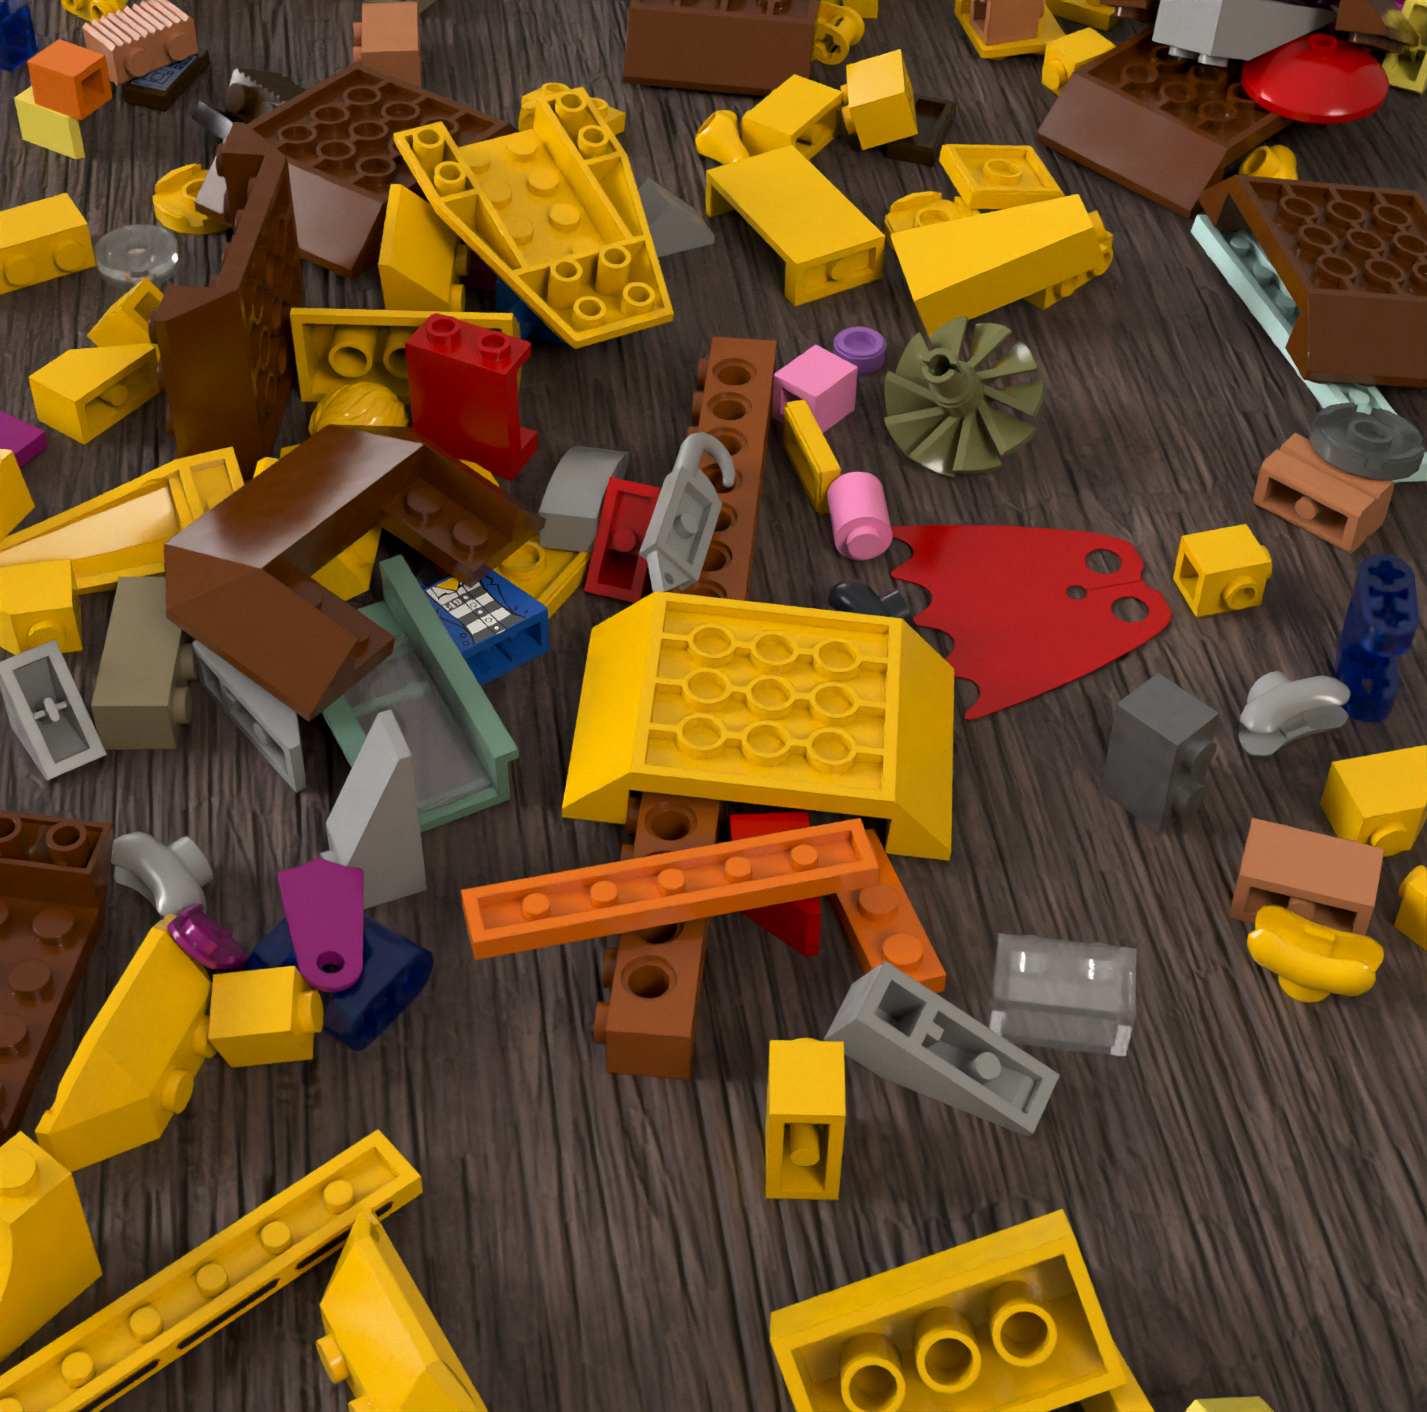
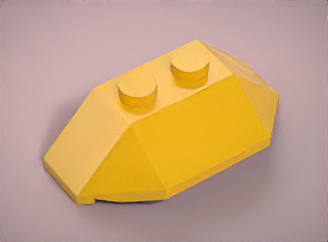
M167 914L164 920H160L149 931L84 1036L59 1084L54 1104L50 1110L44 1112L35 1129L39 1146L71 1173L159 1139L173 1114L181 1113L187 1106L193 1090L194 1077L205 1058H212L217 1053L215 1047L208 1040L212 982L204 965L188 954L168 931L167 925L177 917L176 915Z
M370 1207L359 1212L320 1303L325 1336L315 1341L318 1354L331 1381L337 1384L346 1379L356 1398L348 1403L350 1412H489L382 1227L375 1211Z

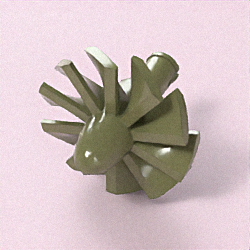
M957 317L945 323L930 335L929 339L934 347L933 350L929 351L919 332L912 337L906 346L896 374L888 370L884 388L888 417H884V421L898 447L912 462L915 461L925 469L939 476L956 479L957 473L980 474L994 472L1002 468L1003 464L985 426L1001 457H1005L1020 449L1034 437L1037 431L1036 427L993 408V402L998 401L1035 418L1045 396L1044 381L1038 380L1003 388L990 387L999 378L1038 371L1036 360L1028 347L1019 340L992 368L979 371L982 362L1013 333L1012 330L1004 325L996 323L976 324L969 359L966 363L959 361L968 318Z

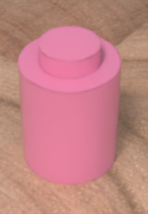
M850 472L835 479L828 488L827 501L837 550L843 556L853 560H868L881 555L892 542V530L882 483L877 477L866 472Z

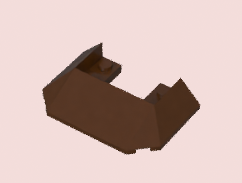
M328 424L164 543L166 618L310 722L393 653L395 637L311 578L314 573L379 524L469 588H472L542 530L546 519L411 427Z

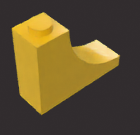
M22 1131L18 1132L0 1147V1363L103 1275L72 1173Z

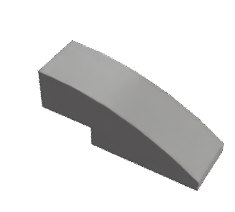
M573 446L564 454L551 477L538 512L539 515L546 519L544 528L539 531L540 547L587 553L593 552L609 477L624 480L629 464V452Z

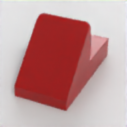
M609 477L584 588L585 592L636 603L647 596L651 588V579L648 563L639 555L662 488Z

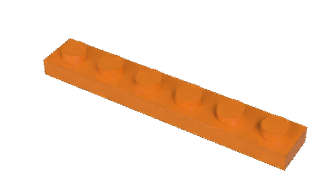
M861 818L463 889L461 890L474 958L475 960L878 886L880 867Z

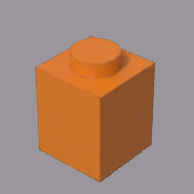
M58 39L27 61L35 104L82 121L113 98L106 56L104 54Z

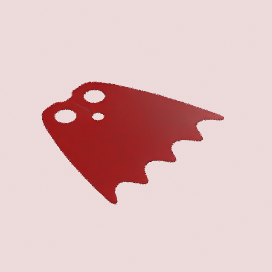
M891 526L892 538L907 543L913 549V556L890 573L891 576L898 580L923 586L932 595L930 605L913 618L915 625L941 630L951 636L954 641V648L945 660L954 668V677L971 680L979 686L980 695L976 703L964 714V719L975 720L1006 709L1083 677L1146 643L1160 633L1171 620L1170 608L1162 594L1145 585L1141 578L1144 563L1132 544L1125 540L1084 531L1021 526ZM1095 550H1107L1117 554L1121 559L1122 565L1116 572L1101 574L1089 569L1085 563V557ZM1071 586H1080L1087 591V595L1082 599H1073L1067 595L1066 590ZM1132 597L1144 602L1148 607L1149 613L1142 621L1126 622L1120 620L1112 613L1111 606L1117 599Z

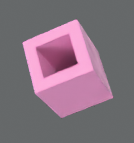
M815 344L774 374L772 417L784 424L786 403L805 399L822 433L826 432L855 410L858 367Z

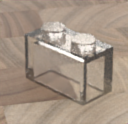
M998 933L991 982L989 1029L1012 1044L1126 1056L1135 1018L1136 948L1110 946L1098 942L1082 943L1046 939L1035 935L1019 936Z

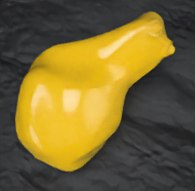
M715 111L700 126L696 133L695 147L700 155L716 160L723 165L750 157L740 140L737 128V115L733 111Z

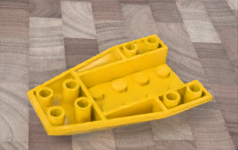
M583 86L536 98L533 129L462 147H457L442 121L394 133L393 141L434 211L559 338L572 348L578 349L673 321V308L628 155Z

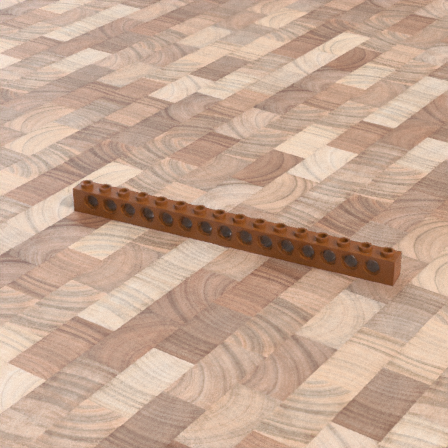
M712 336L709 358H699L697 390H704V392L694 391L692 403V424H698L699 426H689L687 437L692 433L705 432L717 438L732 458L735 468V480L732 487H725L719 465L710 455L703 452L698 468L708 477L717 492L719 500L723 504L698 582L682 592L675 588L669 591L671 593L749 601L772 414L773 377L776 373L777 341ZM642 791V796L631 795L628 806L627 834L636 836L634 845H622L620 861L717 844L720 840L724 800ZM710 917L614 934L620 935L618 948H606L603 966V988L612 989L610 1002L598 1001L594 1025V1043L606 1044L607 1073L690 1080Z

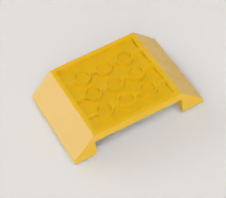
M655 591L591 629L562 805V817L626 825L631 790L885 818L886 854L949 861L952 838L954 668L902 618Z

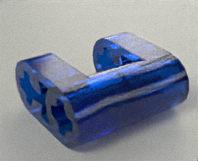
M1386 554L1372 555L1360 563L1335 655L1336 679L1348 686L1351 693L1348 702L1340 706L1347 712L1348 716L1358 721L1379 722L1386 719L1392 713L1399 688L1397 656L1405 654L1411 648L1419 622L1414 572L1405 561L1395 556ZM1362 679H1372L1370 683L1371 694L1366 693L1365 687L1361 685Z
M363 913L362 973L354 985L336 992L332 997L323 1018L325 1034L355 1051H360L369 1046L425 987L433 969L434 957L432 952ZM286 917L253 949L244 971L295 966L298 970ZM331 964L332 966H334V967H336L337 969L341 970V968H339L338 966H336V965H334V964Z

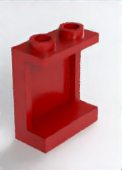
M433 313L405 342L413 429L455 458L474 462L488 470L492 475L512 481L538 449L537 431L521 427L519 420L517 372L531 355V343L509 336L503 332L493 331L458 320L452 316Z

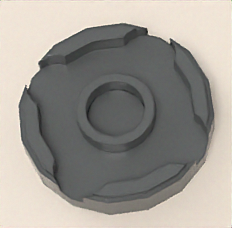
M1355 403L1330 405L1317 413L1309 440L1315 452L1328 463L1351 474L1369 479L1390 481L1408 478L1419 470L1425 454V448L1423 449L1422 447L1424 438L1419 430L1406 419L1381 408H1372L1371 414L1356 412L1358 405H1355Z

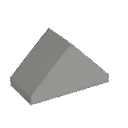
M648 177L638 189V193L657 257L714 244V234L697 211Z
M56 640L0 662V689L11 728L46 781L107 755Z

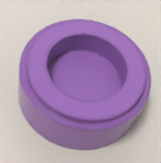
M847 328L835 336L833 354L857 366V374H869L879 370L884 365L886 340L880 333L871 328Z

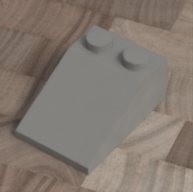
M1160 0L1152 41L1170 45L1169 55L1189 59L1198 58L1200 63L1227 67L1229 58L1249 61L1334 22L1336 11L1285 0Z

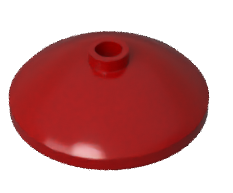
M1316 32L1303 35L1249 61L1245 60L1241 73V82L1245 92L1257 104L1280 116L1317 124H1338L1365 118L1376 112L1383 105L1389 88V79L1385 70L1369 52L1353 43H1348L1347 40L1341 37Z

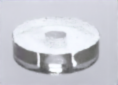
M136 224L117 228L104 235L95 246V258L99 275L107 283L120 288L132 289L145 277L154 285H158L171 278L180 266L175 236L168 230L155 225Z

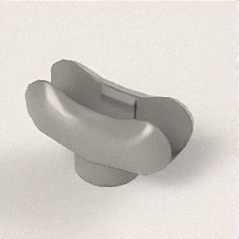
M1280 671L1270 672L1262 676L1250 689L1247 704L1240 716L1239 740L1242 748L1252 757L1264 758L1295 740L1340 728L1346 724L1348 719L1347 712L1340 706L1349 700L1351 693L1348 686L1335 678L1324 675L1292 681L1285 673Z
M138 831L121 835L113 840L111 864L116 865L114 871L116 882L141 893L147 898L159 913L160 920H164L167 914L179 916L197 903H201V911L205 914L207 913V903L201 887L213 880V872L204 854L190 838L183 836L169 846H166L149 833Z

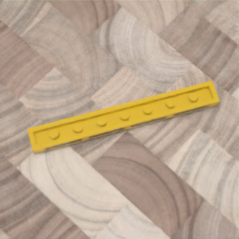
M377 1129L0 1376V1412H99L345 1246L359 1212L372 1207L379 1220L382 1221L422 1194L423 1188L420 1174L381 1131Z

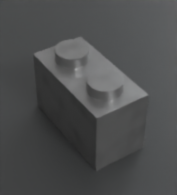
M1157 673L1116 704L1100 792L1158 833L1179 817L1183 819L1190 817L1199 808L1206 795V787L1203 786L1207 766L1217 748L1213 739L1219 713L1160 673Z

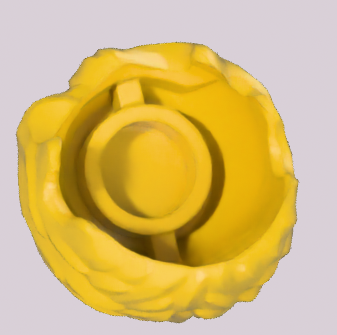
M361 381L335 387L322 400L318 401L317 406L312 412L308 430L309 434L313 436L328 424L407 427L409 419L408 414L405 412V404L400 402L397 395L391 392L389 388L379 383Z

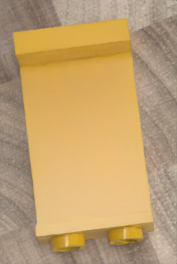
M793 145L706 170V213L709 217L736 210L786 262L784 296L794 307L882 278L885 235Z

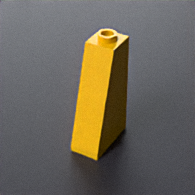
M1079 194L902 230L890 235L914 303L929 337L942 325L957 317H967L968 320H971L1106 264L1099 243L1108 240L1098 211L1095 210L1087 213Z

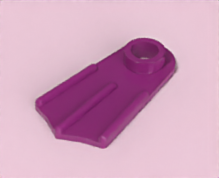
M317 858L299 867L280 871L278 873L279 889L298 970L302 979L309 986L324 992H338L351 987L360 978L363 967L364 871L360 868L340 865L322 858ZM324 964H334L341 968V970L336 973H326L320 970L319 967Z
M201 903L193 905L167 925L168 931L175 941L194 959L208 968L250 969L257 961L256 956H248L233 939V929H223L201 911Z

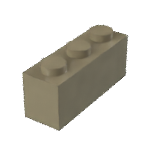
M119 577L91 704L97 733L105 750L177 749L181 724H189L191 721L192 694L188 683L189 680H197L199 677L192 643L196 639L166 618L165 577Z

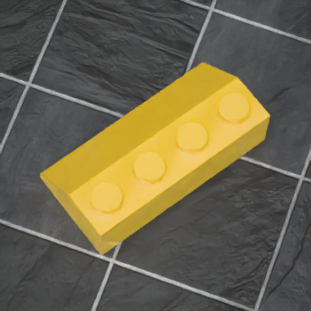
M291 308L290 320L301 401L318 402L335 387L367 381L386 386L397 395L400 402L411 405L405 342L431 314L439 313L445 316H452L458 320L493 331L503 332L521 339L520 324L513 313ZM522 366L518 369L517 372L518 395Z
M1063 1209L771 1312L770 1342L796 1412H1048L1128 1384L1077 1241Z

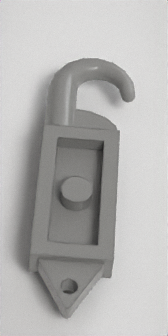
M705 432L692 433L681 444L673 470L665 477L639 555L648 563L653 592H669L675 588L682 592L699 580L723 504L719 500L717 492L708 477L698 468L703 452L710 455L719 465L723 474V485L729 488L734 484L735 468L729 452L717 438Z

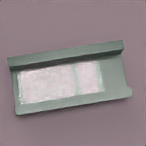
M402 554L379 562L384 600L356 609L395 637L393 653L322 711V714L352 768L377 714L392 710L413 756L420 830L423 833L510 800L507 762L519 758V749Z

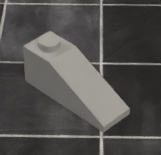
M199 641L192 642L201 687L296 793L307 788L298 713Z
M392 710L377 714L327 819L326 829L330 850L320 853V858L344 866L360 868L364 871V909L427 890L413 756Z
M884 961L851 985L824 1038V1041L844 1042V1054L883 1079L1026 1137L1034 1134L1060 1076L1051 1068L887 961Z

